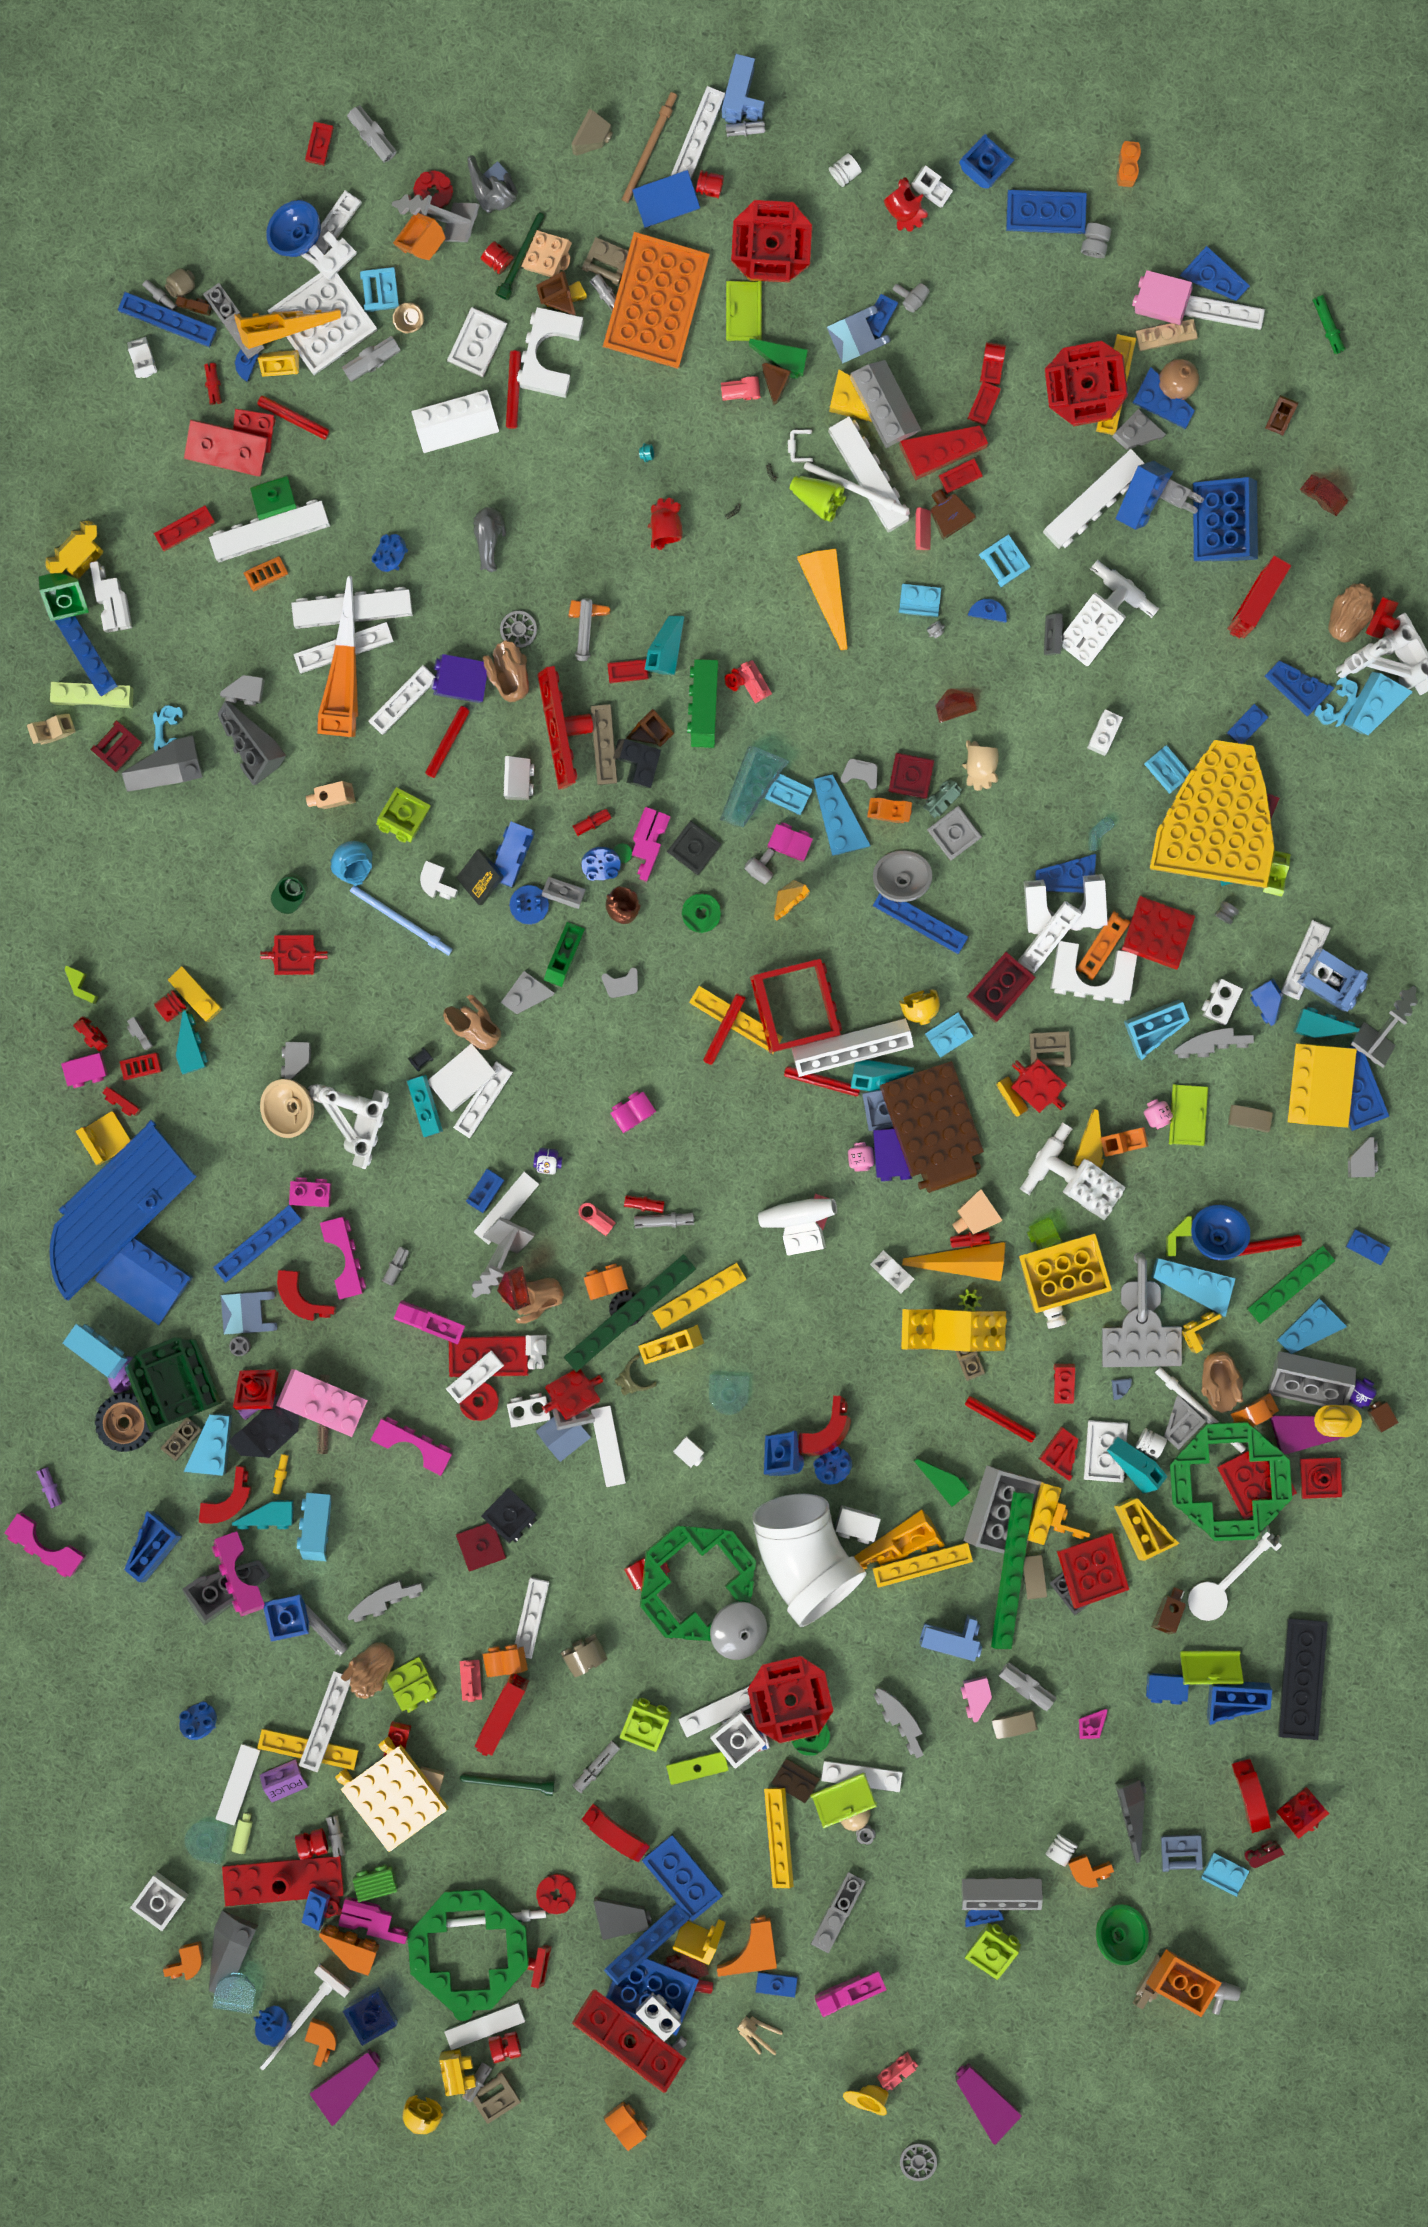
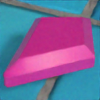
M1107 1709L1079 1718V1739L1100 1738Z

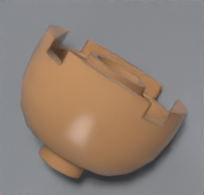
M1184 359L1172 360L1164 366L1159 374V386L1163 393L1171 399L1178 398L1184 400L1190 397L1199 383L1198 370L1194 364Z

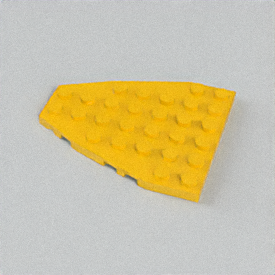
M1214 740L1209 750L1200 758L1197 766L1186 777L1173 805L1169 808L1164 821L1157 829L1150 869L1268 888L1275 848L1267 790L1255 748L1251 745Z

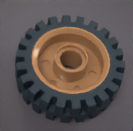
M120 1393L113 1395L100 1405L96 1413L95 1430L99 1435L98 1438L102 1440L105 1446L119 1452L136 1450L143 1446L153 1434V1432L150 1433L135 1394ZM122 1417L129 1419L130 1424L127 1428L122 1427L120 1424Z

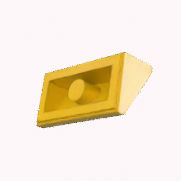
M298 350L263 353L258 357L262 377L299 373Z
M1006 1077L997 1082L996 1086L1015 1117H1018L1026 1112L1028 1108L1021 1096L1011 1088L1012 1081L1010 1078Z

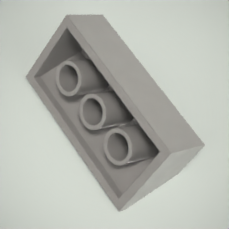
M885 360L868 364L851 373L850 380L885 448L921 431Z
M1279 1351L1274 1362L1268 1394L1319 1406L1347 1405L1355 1387L1356 1368Z

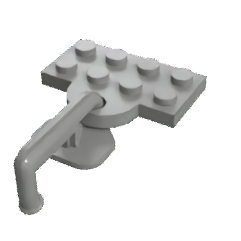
M1138 1252L1134 1255V1261L1137 1263L1138 1281L1127 1282L1121 1288V1304L1129 1312L1123 1318L1121 1327H1102V1367L1182 1366V1327L1161 1326V1321L1154 1312L1161 1302V1290L1156 1282L1147 1281V1259L1143 1253Z

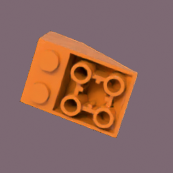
M323 1926L319 1937L350 1970L369 1976L380 1945L370 1938L360 1939L356 1933L350 1931L343 1933L336 1926Z

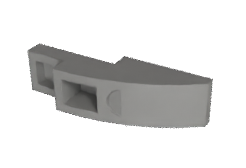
M220 283L203 293L248 359L264 349L263 345L248 349L242 343L234 314L241 315V313Z
M1233 1028L1215 1030L1198 1035L1182 1043L1173 1050V1055L1178 1054V1058H1190V1054H1197L1198 1057H1210L1209 1053H1215L1214 1045H1217V1049L1229 1048L1231 1044H1237V1048H1249V1044L1254 1043L1253 1035L1234 1036Z
M398 1580L385 1585L364 1598L348 1615V1620L354 1619V1622L365 1620L366 1615L373 1614V1617L385 1614L384 1610L388 1609L387 1601L393 1604L402 1601L401 1598L409 1596V1599L421 1596L420 1592L424 1591L423 1583L420 1582L403 1587L402 1581Z
M879 1686L875 1687L876 1693L873 1695L877 1704L882 1703L885 1711H882L886 1723L890 1721L892 1726L900 1723L897 1727L901 1736H906L909 1743L906 1746L910 1755L915 1754L916 1758L923 1756V1752L916 1739L917 1736L922 1734V1731L916 1720L895 1696Z
M849 1872L846 1874L818 1925L819 1927L810 1943L811 1945L826 1953L830 1952L866 1881Z

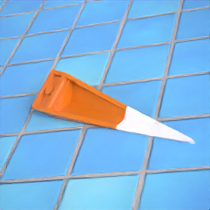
M348 576L335 650L318 713L317 734L355 737L358 700L352 576Z

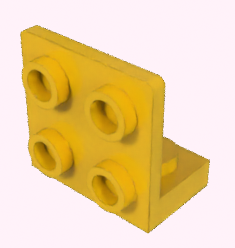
M109 1112L87 1127H81L76 1131L96 1165H101L114 1157L131 1141L114 1112Z
M1210 1311L1201 1316L1202 1320L1198 1322L1193 1320L1183 1325L1185 1329L1182 1330V1335L1191 1352L1198 1353L1203 1350L1201 1345L1204 1342L1195 1331L1222 1318L1221 1314Z
M718 1919L716 1925H711L708 1930L687 1921L679 1929L673 1949L709 1965L716 1952L726 1922Z

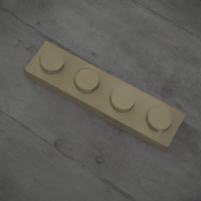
M611 704L591 706L597 785L617 784L616 762L613 759L615 750Z

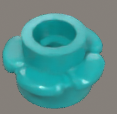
M643 443V446L639 448L640 458L644 459L645 462L654 460L652 444L647 445Z

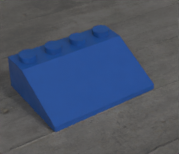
M1250 477L1194 482L1193 492L1204 498L1202 503L1193 500V506L1198 509L1197 513H1193L1194 561H1244L1258 559L1257 481Z
M135 1236L100 1270L95 1281L157 1325H160L193 1276Z
M647 1958L618 1985L612 1980L605 1997L632 2018L644 2022L636 2014V2009L652 1992L656 1996L660 1994L667 2002L665 2005L670 2010L674 2008L681 2015L682 2023L699 1979ZM655 2004L647 2007L651 2013L658 2011V2007ZM665 2018L661 2023L669 2027L673 2022L671 2019ZM680 2026L672 2034L677 2036Z

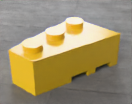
M838 370L829 412L872 422L850 380V376Z
M1129 1498L1114 1506L1138 1560L1145 1561L1179 1544L1138 1498Z

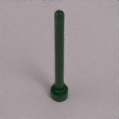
M542 212L537 213L505 282L501 283V286H498L495 291V295L508 301L512 295L511 285L530 248L536 231H538L544 219Z
M466 1774L460 1776V1781L465 1783L536 1790L545 1793V1796H553L555 1780L537 1783Z

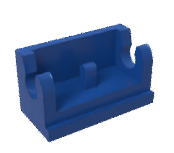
M487 1168L466 1202L484 1213L505 1179Z

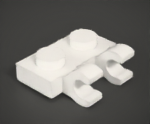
M328 231L323 237L332 248L325 255L315 245L309 251L318 261L315 267L329 281L357 252L343 238L338 242Z

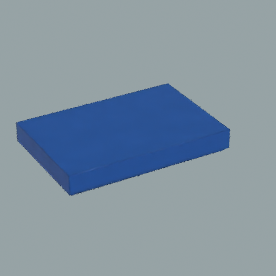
M688 170L632 189L645 228L701 209Z

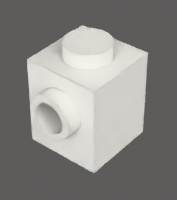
M687 1436L673 1450L690 1467L693 1465L697 1467L704 1459L702 1456L704 1451Z

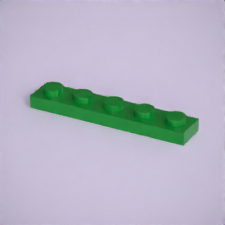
M1321 1246L1250 1305L1247 1310L1261 1324L1333 1264L1335 1259L1324 1246Z

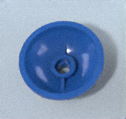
M301 200L291 201L281 206L273 214L267 226V242L271 249L279 255L297 257L307 253L317 243L320 236L321 224L318 212L311 204Z
M1213 1205L1202 1209L1195 1216L1191 1226V1236L1198 1250L1205 1256L1214 1260H1228L1237 1257L1247 1248L1250 1241V1227L1244 1216L1237 1210L1224 1205ZM1218 1238L1221 1242H1217L1214 1239Z

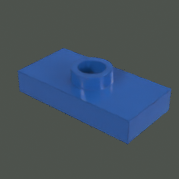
M758 1972L756 1993L795 1998L797 1976Z

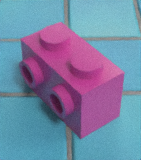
M102 1052L61 1063L67 1086L73 1085V1088L84 1086V1082L92 1080V1083L103 1081L104 1076L108 1075Z
M296 1177L295 1181H290L289 1205L330 1207L332 1183H327V1179H315V1182H307V1178Z

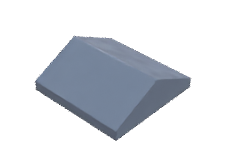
M881 1090L862 1093L868 1130L873 1131L893 1127Z
M554 1417L536 1430L542 1441L560 1462L591 1438L582 1425L557 1430Z

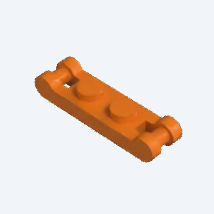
M1113 911L1107 920V925H1104L1076 968V971L1079 973L1083 972L1091 981L1130 923L1126 918L1122 919L1119 917V914ZM1113 923L1120 926L1118 930L1111 927ZM1088 961L1095 964L1093 969L1086 966Z

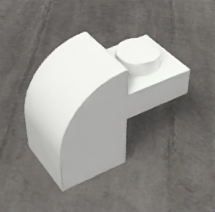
M926 165L921 168L911 183L912 188L919 195L923 194V197L925 196L940 208L943 207L953 191L939 181L941 176Z
M143 337L128 342V351L133 361L136 377L145 378L156 373V364L147 338Z
M426 861L420 876L423 890L432 898H435L437 892H440V897L448 900L451 897L456 898L458 890L441 884L446 869Z
M884 1250L870 1264L900 1293L907 1289L915 1280Z

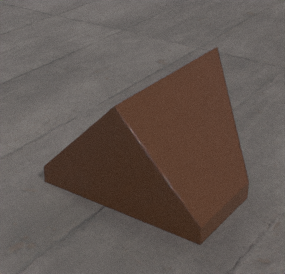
M565 271L536 285L541 304L576 316Z
M763 363V374L772 403L776 405L790 381L791 371Z
M652 709L638 722L626 739L657 744L661 747L674 732L656 711Z

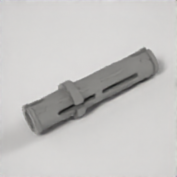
M671 1212V1214L634 1216L635 1228L661 1226L676 1228L681 1225H694V1213L676 1214V1212Z
M611 1740L593 1763L583 1770L584 1773L572 1786L582 1794L592 1780L595 1781L597 1779L596 1776L621 1748Z

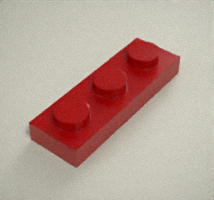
M206 505L160 529L154 535L165 552L216 523Z

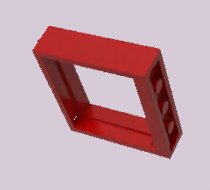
M1274 555L1262 568L1227 628L1233 637L1245 638L1256 627L1290 569V564Z
M821 959L750 977L769 1053L841 1035L842 1026L835 1015V1012H837L836 1003L834 1000L832 1001L830 995L832 987L830 982L826 980L827 968ZM815 967L831 1031L779 1044L763 979Z
M510 1674L474 1746L478 1748L476 1751L484 1756L488 1754L493 1755L526 1691L529 1680L517 1674Z

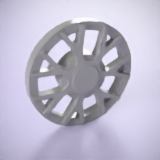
M513 611L507 614L501 622V637L504 641H508L513 635L517 637L514 644L516 642L519 643V645H516L517 647H526L536 637V622L526 612ZM517 614L523 615L522 622L517 621ZM509 617L514 621L511 626L506 622ZM530 619L533 624L526 627L524 623ZM510 628L511 633L504 634L503 629ZM526 630L534 631L532 637L525 635ZM524 636L526 643L520 644L519 638Z
M914 2143L903 2150L900 2156V2167L907 2178L913 2181H924L935 2172L937 2158L934 2151L928 2145ZM917 2147H923L922 2154L916 2153ZM911 2150L914 2155L909 2157L906 2154L907 2151ZM930 2152L932 2157L926 2159L924 2155ZM903 2160H910L911 2165L903 2166ZM926 2162L934 2164L932 2170L926 2167ZM911 2168L916 2170L913 2176L908 2174ZM924 2169L926 2175L920 2177L919 2171Z

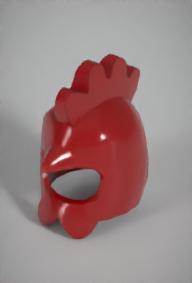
M907 177L900 179L898 189L883 201L889 213L897 220V229L901 231L906 228L908 232H911L915 226L918 228L923 226L922 218L928 217V212L922 208L921 200L923 194L916 197L912 193Z
M659 498L657 505L651 506L652 514L647 528L652 529V549L656 547L658 550H662L665 544L675 543L682 539V523L678 515L681 504L678 502L674 503L673 498H667L666 500Z

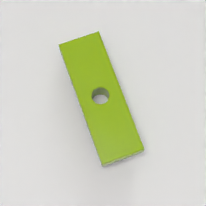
M721 1751L666 1765L671 1785L729 1771L726 1757ZM696 1764L701 1766V1769L698 1771L694 1769Z

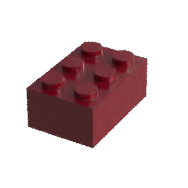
M1005 952L966 998L994 1023H997L1036 977Z

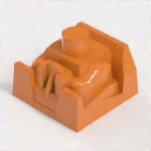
M417 213L411 217L393 244L404 253L409 252L418 258L430 260L445 240V235L442 227L434 219Z

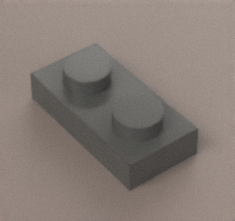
M1051 614L1045 618L1044 655L1061 654L1063 645L1061 640L1063 614Z

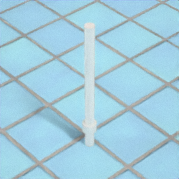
M806 462L804 465V469L829 481L839 483L843 487L883 505L887 510H894L905 516L909 513V508L898 504L896 500L890 497L885 498L810 462Z
M1161 1367L1155 1371L1166 1382L1165 1385L1170 1390L1173 1389L1208 1423L1219 1422L1178 1384L1179 1381L1174 1376L1171 1377ZM1231 1443L1240 1453L1246 1449L1242 1443Z
M530 1909L511 1913L517 1920H522V1922L546 1918V1911L544 1910L530 1911ZM485 1916L447 1919L448 1927L486 1924Z

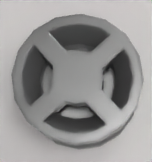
M1222 901L1220 910L1216 911L1214 915L1231 925L1234 915H1237L1239 910L1233 905Z
M238 1336L231 1340L229 1348L235 1356H243L250 1351L251 1344L246 1337Z

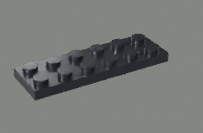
M1287 1618L1278 1737L1318 1740L1327 1621Z

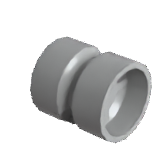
M1088 223L1085 231L1087 239L1083 241L1080 252L1095 258H1105L1108 247L1106 242H1109L1112 229L1102 224Z

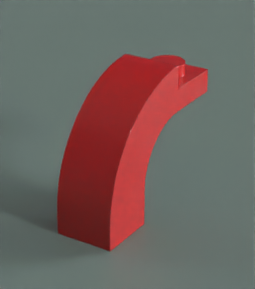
M278 1270L277 1285L279 1295L285 1306L292 1313L311 1321L315 1320L316 1313H319V1317L331 1318V1315L336 1314V1306L312 1304L303 1298L299 1290L300 1271Z
M833 1395L831 1420L824 1430L813 1434L799 1433L798 1450L800 1455L819 1456L835 1449L844 1440L850 1428L851 1418L844 1416V1413H847L848 1405L842 1396Z
M236 1466L234 1489L227 1500L218 1503L204 1501L200 1503L198 1523L213 1524L226 1521L245 1506L252 1486H244V1482L248 1483L249 1471H246V1466Z
M1251 1759L1231 1764L1243 1799L1246 1818L1251 1832L1255 1833L1271 1828L1265 1798Z
M595 1804L591 1805L581 1819L601 1840L638 1863L650 1847L638 1835L626 1830L612 1820Z

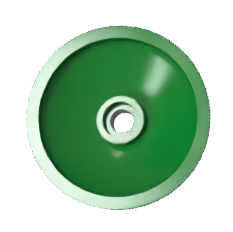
M1123 1904L1114 1905L1106 1909L1101 1914L1096 1926L1098 1947L1104 1957L1114 1964L1130 1965L1137 1962L1144 1955L1149 1941L1148 1927L1143 1916L1135 1908Z

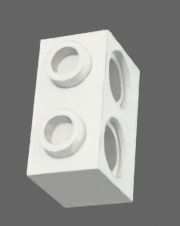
M1104 710L1087 748L1105 756L1123 717Z
M1220 979L1218 983L1214 982L1210 989V992L1213 994L1210 1000L1206 999L1201 1010L1204 1011L1202 1016L1219 1024L1226 1025L1243 989L1223 979ZM1222 987L1229 989L1230 994L1227 998H1223L1220 995ZM1214 1005H1218L1221 1008L1219 1016H1215L1212 1013Z
M542 1393L532 1394L530 1399L523 1400L522 1397L510 1399L511 1403L507 1404L511 1428L551 1420L550 1411L546 1414L544 1411L536 1413L533 1410V1404L536 1402L542 1403L543 1406L548 1404L547 1396H542ZM516 1406H521L524 1409L522 1417L515 1416L513 1410Z
M652 1992L636 2009V2014L665 2042L681 2025V2015L674 2008L670 2010L665 2005L667 2003L660 1994L656 1996ZM655 2004L658 2007V2011L651 2013L647 2007ZM669 2018L673 2023L671 2026L666 2027L661 2023L662 2020Z

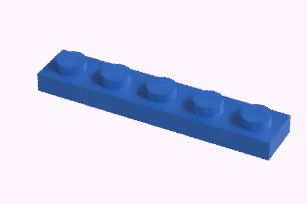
M127 292L124 293L118 311L209 348L217 331L215 327Z
M72 616L55 620L98 694L103 696L118 687L77 618Z
M879 893L873 904V907L956 954H959L968 938L966 935L907 902L892 901Z
M288 1205L213 1268L224 1282L227 1283L302 1221L301 1217L291 1205Z
M678 1904L674 1905L604 1969L606 1974L616 1985L621 1983L689 1921V1916Z

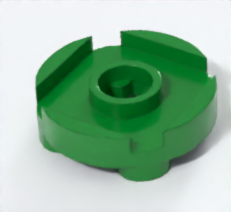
M696 894L685 901L682 908V918L684 924L691 931L698 933L709 932L720 921V905L712 896ZM706 909V917L697 918L698 913L696 910Z
M825 1724L820 1734L812 1738L811 1741L803 1738L791 1742L799 1753L806 1756H814L828 1746L830 1732L827 1724Z

